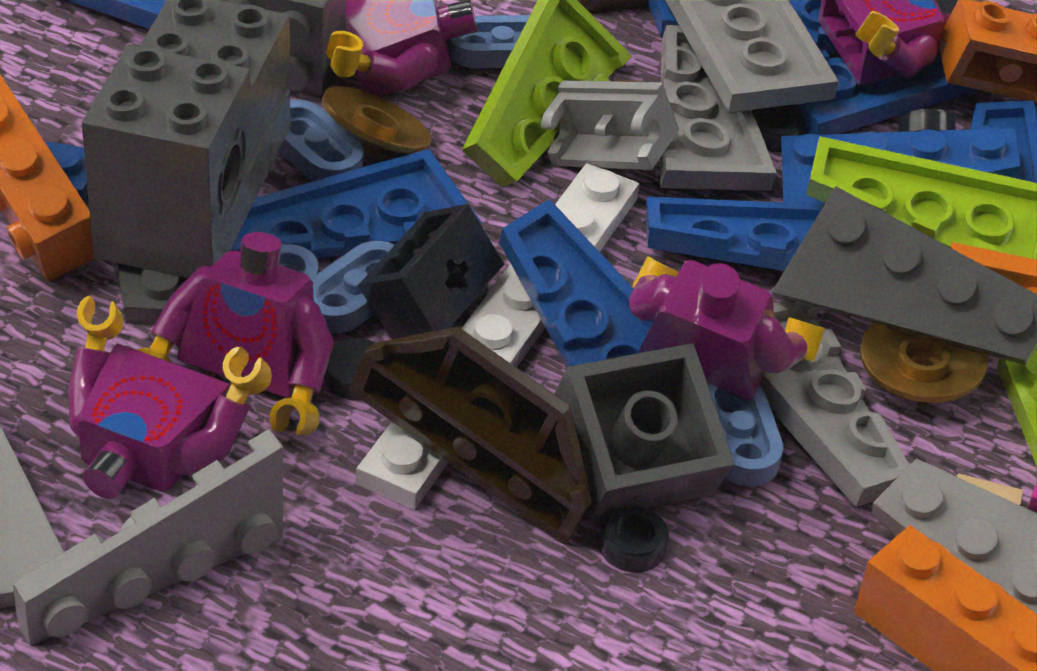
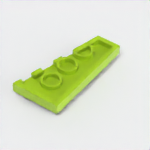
M537 0L462 151L499 186L505 187L517 182L552 144L554 136L560 130L559 122L554 129H542L541 121L545 111L558 95V86L561 82L610 81L608 77L616 69L624 66L632 55L578 0Z
M819 136L806 195L826 203L835 186L950 248L952 242L1037 260V183Z

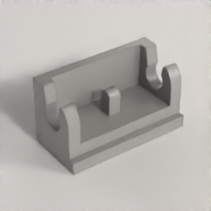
M562 81L558 86V95L545 111L541 121L542 129H554L558 122L560 123L559 136L553 140L547 153L551 163L556 166L584 167L588 163L599 168L652 170L679 131L662 82Z

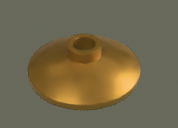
M334 86L328 88L322 97V105L327 113L340 127L362 143L365 154L379 156L382 149L395 153L412 154L428 149L432 142L430 132L416 117L380 96L356 88Z
M873 322L867 328L860 348L862 364L866 372L877 384L897 396L919 402H947L970 394L982 383L988 367V355L948 345L943 340L912 332L911 335L889 329L886 325Z

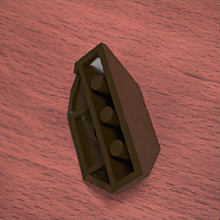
M459 326L372 343L363 352L349 388L351 393L556 541L564 545L569 542L592 503L570 405Z

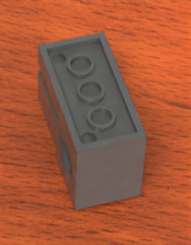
M167 0L141 45L128 44L82 121L94 258L189 278L199 267L213 266L224 254L231 250L291 128L290 91L286 90V82L290 76L289 14L266 10L256 5H241L221 0Z

